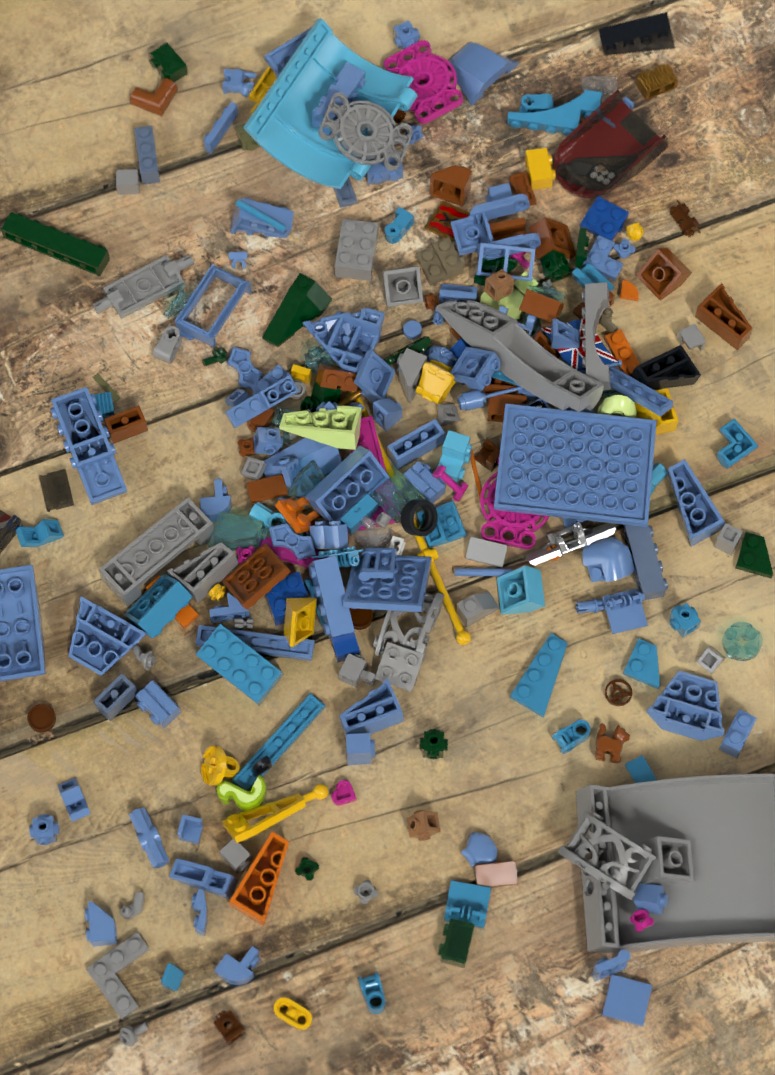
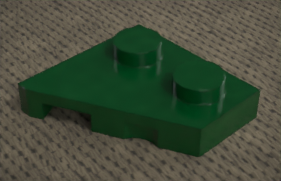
M505 256L492 260L483 258L481 272L496 273L503 269ZM508 258L507 274L518 266V260ZM475 275L474 283L485 286V279L488 276Z
M745 532L735 569L772 578L773 571L764 537Z

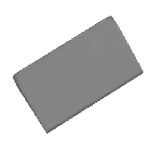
M470 537L465 559L503 568L508 546Z

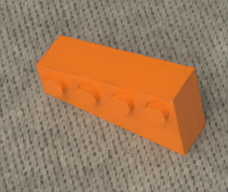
M271 832L229 901V906L264 926L289 845V841L274 832Z

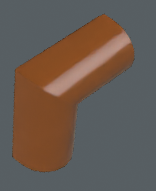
M163 78L154 93L135 87L130 97V104L162 117L178 90L177 85L173 81Z

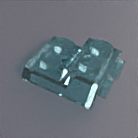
M400 471L382 483L371 495L396 523L401 521V512L407 502L413 499L425 500V497Z

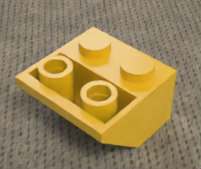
M668 388L656 390V392L672 400ZM635 402L636 418L657 420L655 435L676 431L678 418L674 405L662 416H659Z

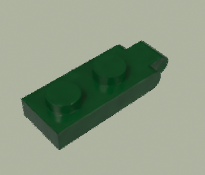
M423 336L384 358V361L388 365H392L397 362L401 353L404 354L406 348L421 353L427 350V346L432 342L429 336Z

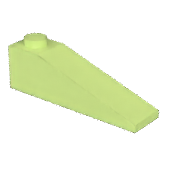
M337 406V409L334 410L321 408L319 412L309 413L305 410L284 413L279 427L281 430L335 448L356 450L360 435L362 407Z

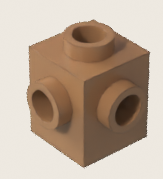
M501 269L485 279L484 292L497 302L511 295L514 279L510 274Z
M418 810L414 812V815L406 818L409 837L425 841L429 840L430 836L441 832L437 812Z

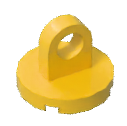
M209 746L203 754L205 761L201 763V776L205 784L217 786L224 777H234L240 769L237 760L226 756L221 746ZM226 764L230 765L232 770L228 769Z

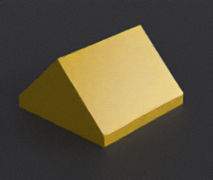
M286 598L284 635L290 647L296 646L314 634L316 598Z

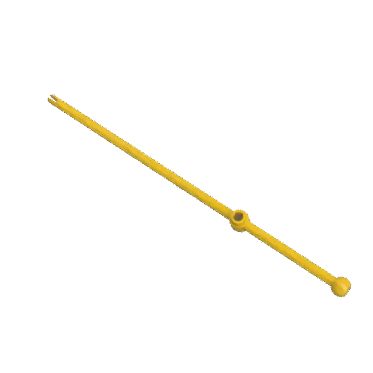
M361 397L355 400V403H361L364 407L361 417H369ZM378 437L386 473L390 477L389 480L403 510L407 500ZM414 518V525L417 529H419L417 522ZM414 536L421 550V553L416 554V556L431 557L432 559L430 573L439 593L444 594L443 602L457 631L456 641L462 646L467 645L471 641V635L468 631H464L434 563V560L439 558L437 550L435 548L429 549L423 536Z

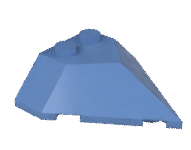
M366 308L361 309V312L352 314L347 312L321 318L320 321L311 323L310 321H305L303 325L341 369L358 373L366 352L370 350L374 352L376 349L385 313Z

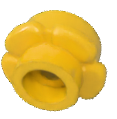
M219 583L216 584L208 593L211 600L220 601L226 594L224 591L226 587H222Z

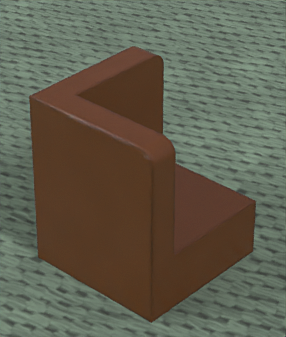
M486 438L483 448L477 453L475 460L492 472L498 465L500 447Z

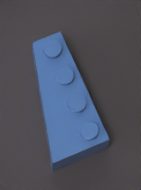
M347 62L336 77V85L331 84L326 96L321 98L319 106L314 108L311 126L319 129L330 100L335 93L346 95L348 103L354 102L358 96L357 91L359 88L362 89L366 83V72ZM336 98L334 100L337 105H343L341 99ZM329 113L330 119L337 120L336 114ZM323 128L324 133L331 135L332 132L329 128Z

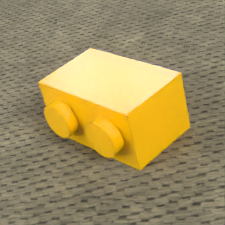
M547 148L526 150L525 164L532 190L551 188L553 180H555V170H551V154H548Z

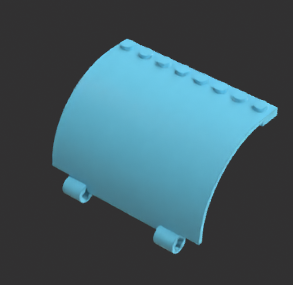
M317 19L243 128L267 153L287 168L318 184L341 189L350 175L356 180L362 181L372 165H362L346 158L335 145L333 138L328 141L321 139L318 134L319 129L311 126L314 108L319 106L321 98L326 96L331 84L336 85V77L345 64L348 62L366 72V83L362 89L359 88L357 91L358 96L355 101L375 103L384 108L392 118L398 109L407 112L416 100L417 94L414 90L408 88L414 80L412 76L391 73L371 64L344 45L332 33L333 30L323 19ZM364 128V130L361 131V133L364 136H368L366 133L368 128Z

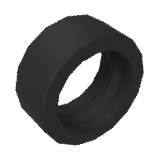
M413 499L403 507L401 524L406 533L414 536H427L436 527L438 514L436 507L431 502ZM418 507H422L425 513V520L423 525L417 529L414 525V514Z

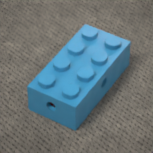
M221 624L196 653L198 658L258 705L263 702L284 675Z

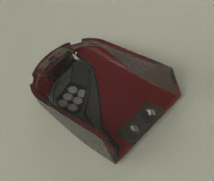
M617 89L573 130L557 148L554 157V170L557 180L568 193L576 197L590 199L603 196L633 178L669 147L667 136L664 134L662 137H659L622 101L620 91Z

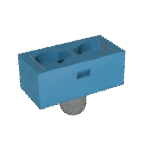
M367 493L340 519L341 524H347V532L351 536L362 525L367 530L375 529L376 522L371 517L379 510L378 503Z

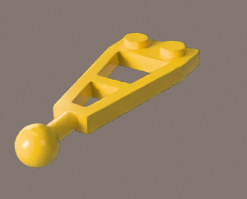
M317 784L313 791L301 796L298 793L252 810L232 814L223 820L222 823L234 841L239 843L306 807V802L315 798L319 800L325 799L329 794V790L326 785ZM272 813L270 816L264 818L263 820L255 823L252 826L247 822L254 818Z

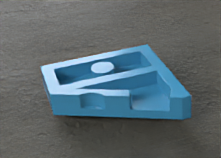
M638 638L623 675L658 689L660 679L657 646Z

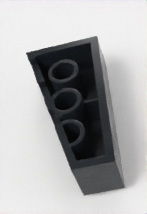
M667 12L599 28L604 56L675 48Z

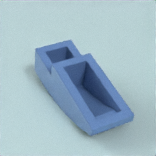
M176 858L169 875L171 879L197 889H203L205 892L231 899L238 881L230 874L215 871L211 867Z

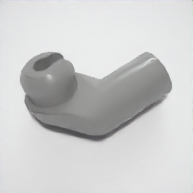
M135 892L133 904L126 907L123 906L120 910L121 916L125 919H132L140 914L145 894Z

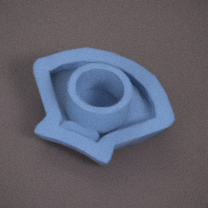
M473 832L469 835L466 849L461 854L467 859L470 866L474 868L477 864L495 863L497 848L488 835Z

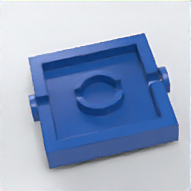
M598 196L591 208H588V212L585 213V217L580 223V228H586L588 232L597 237L600 235L613 241L618 232L622 231L629 212Z

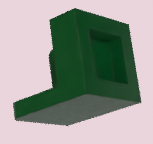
M314 381L311 399L318 400L320 404L323 401L326 404L329 401L331 403H338L341 390L338 387L337 389L320 387Z

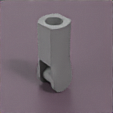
M381 512L375 522L379 527L386 528L392 517Z

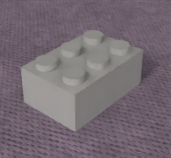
M342 219L335 262V277L372 280L379 235L378 223Z

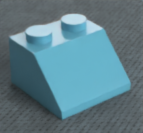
M525 565L497 578L501 614L527 613L545 606L541 570Z

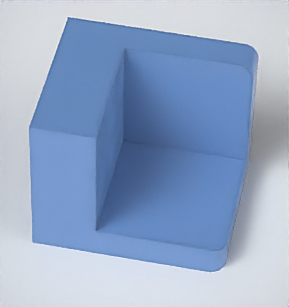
M182 815L177 833L179 840L199 844L204 827L203 820Z

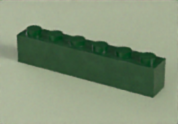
M11 212L1 228L4 239L97 276H101L110 260L108 250L105 247L91 244L86 239H78L70 233H63L53 226L48 227L38 220H30L19 213Z

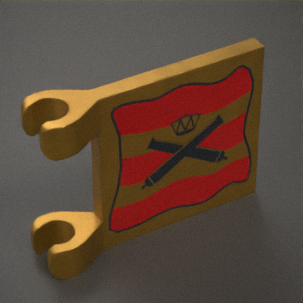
M442 201L424 228L443 238L449 237L451 241H455L451 222L467 218L470 213Z

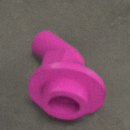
M525 251L510 255L511 258L518 260L525 269L529 267L530 263L523 257L526 254Z

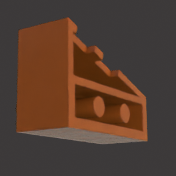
M721 283L698 306L695 317L738 350L750 338L752 327L741 310L737 309L733 303L734 300L731 296L729 297L724 289V285Z

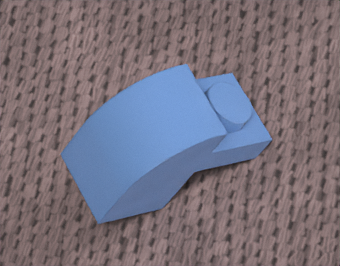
M214 479L215 497L200 498L201 511L211 522L224 519L232 508L231 495L227 496V486L223 485L222 479Z
M252 946L241 962H238L226 953L215 968V974L232 985L248 983L255 977L250 968L254 969L259 963V950Z

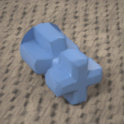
M435 307L434 311L436 314L433 316V323L442 325L444 318Z

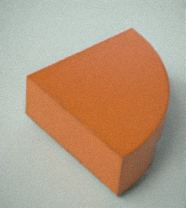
M622 280L620 299L638 301L639 293L637 288L631 282Z

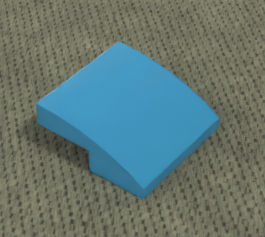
M453 500L436 507L438 514L436 527L431 534L425 536L429 547L443 545L468 536ZM424 510L416 513L421 526L425 520Z

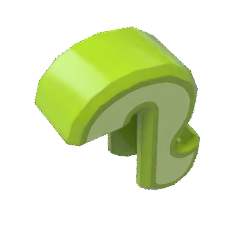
M260 775L257 777L250 792L228 781H223L217 786V796L223 804L229 805V801L234 800L236 806L243 811L259 807L264 801L267 792L264 778Z

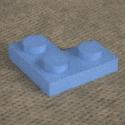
M598 235L587 255V261L583 262V267L590 263L604 277L616 281L624 264L609 257L615 242Z

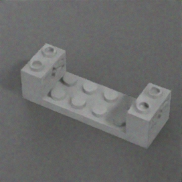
M187 497L99 569L102 581L128 607L142 596L140 586L195 541L201 547L214 537L213 523Z

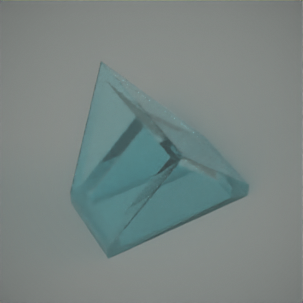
M315 460L310 461L298 472L287 496L305 497L325 478Z

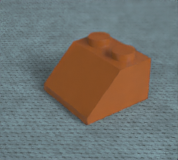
M454 165L432 173L430 176V196L463 207L471 191L472 171L466 167Z
M544 217L529 227L530 234L539 233L541 245L535 248L537 259L542 258L552 250L564 253L566 259L576 257L568 225Z
M658 248L636 276L659 300H662L679 288L692 272L669 248Z

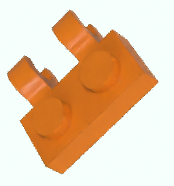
M301 497L297 501H294L292 498L279 500L275 505L297 534L310 531L309 526L315 525L314 520L321 517L317 511H313L307 516L304 515L302 512L304 511L303 506L309 504L305 497Z

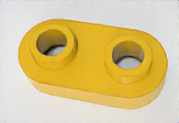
M285 997L279 998L274 1003V1013L280 1020L300 1031L307 1030L311 1026L312 1015L304 1007ZM281 1007H288V1011L282 1013L280 1011ZM305 1017L306 1021L301 1024L298 1022V1019Z

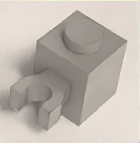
M348 654L338 673L340 681L356 688L360 680L373 686L376 674L365 671L367 662L358 654Z

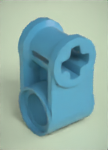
M550 94L524 95L521 98L519 112L527 113L528 109L529 113L553 109V97Z
M577 720L553 734L552 739L557 741L561 748V753L566 754L589 738L590 725L585 720ZM584 728L586 733L578 734L576 729Z
M378 971L374 972V975L364 978L358 977L362 995H364L369 1012L375 1015L381 1014L386 1006ZM374 999H379L382 1002L378 1007H373L370 1003Z

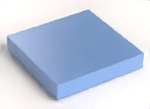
M611 975L602 1016L643 1027L652 985Z

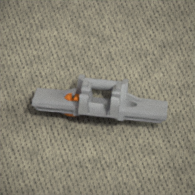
M577 521L570 527L554 533H547L546 536L549 543L543 548L525 555V559L532 565H537L547 560H557L565 553L613 535L616 527L611 523H606L594 528L582 529L581 523ZM574 534V537L567 541H564L562 538Z

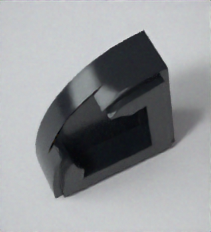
M266 755L254 765L251 770L254 777L261 775L272 767L269 757Z

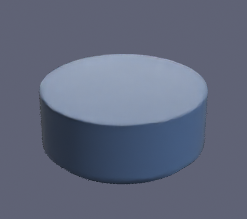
M414 320L406 322L403 327L404 336L410 340L419 338L422 333L421 324Z

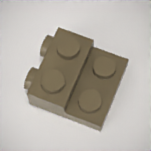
M449 237L434 242L431 248L416 253V259L430 286L463 274L465 260L462 255L458 256L456 242L451 241Z

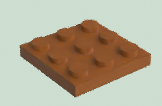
M264 543L226 576L222 582L240 604L248 610L262 596L269 593L277 583L284 580L291 571L271 548Z

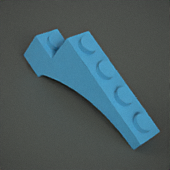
M584 90V93L574 100L546 111L530 113L508 112L507 125L513 128L524 127L531 131L543 130L549 134L563 133V135L569 137L576 136L580 116H584L586 119H598L602 92Z

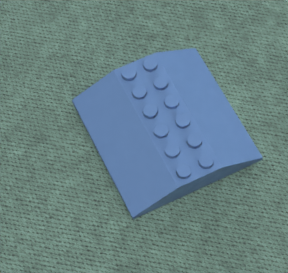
M33 565L1 569L0 682L46 675L44 637Z

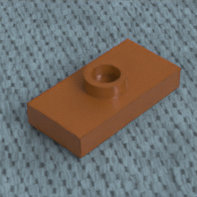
M526 171L509 175V182L514 195L526 194L530 206L536 205L537 201Z

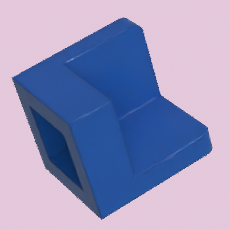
M355 633L332 638V646L338 663L345 661L348 654L360 655Z

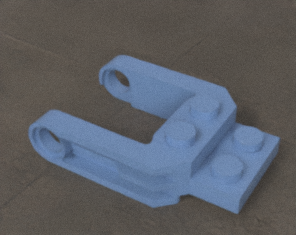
M518 194L475 205L470 211L469 217L452 221L451 227L459 256L477 252L479 255L481 242L527 248L539 247L541 245L539 233L521 234L493 241L488 223L490 219L528 209L530 206L528 196L526 194ZM484 247L483 258L492 260L504 257L506 249ZM509 250V255L524 251Z

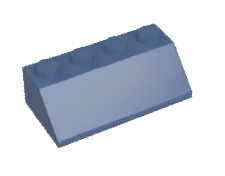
M358 446L305 498L329 523V521L340 520L367 493L371 496L390 477L370 450Z

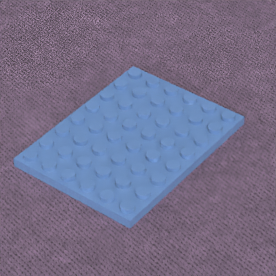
M505 404L493 510L647 527L657 420Z

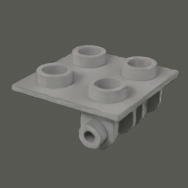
M387 642L375 679L383 682L388 678L391 685L412 692L417 682L416 678L424 654Z

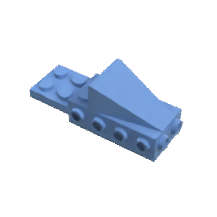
M85 387L51 399L53 408H50L54 419L58 418L60 423L57 425L60 436H65L64 447L66 452H71L72 458H70L73 469L77 468L91 505L126 493L127 488L114 458V454L117 453L113 443L109 444L107 439L110 437L107 427H103L101 424L103 417L100 410L96 411L94 406L97 404L94 394H90L88 388Z

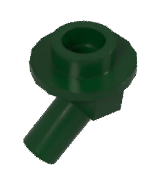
M215 346L212 351L213 356L202 359V363L204 366L217 362L222 364L228 360V352L221 346L219 348Z

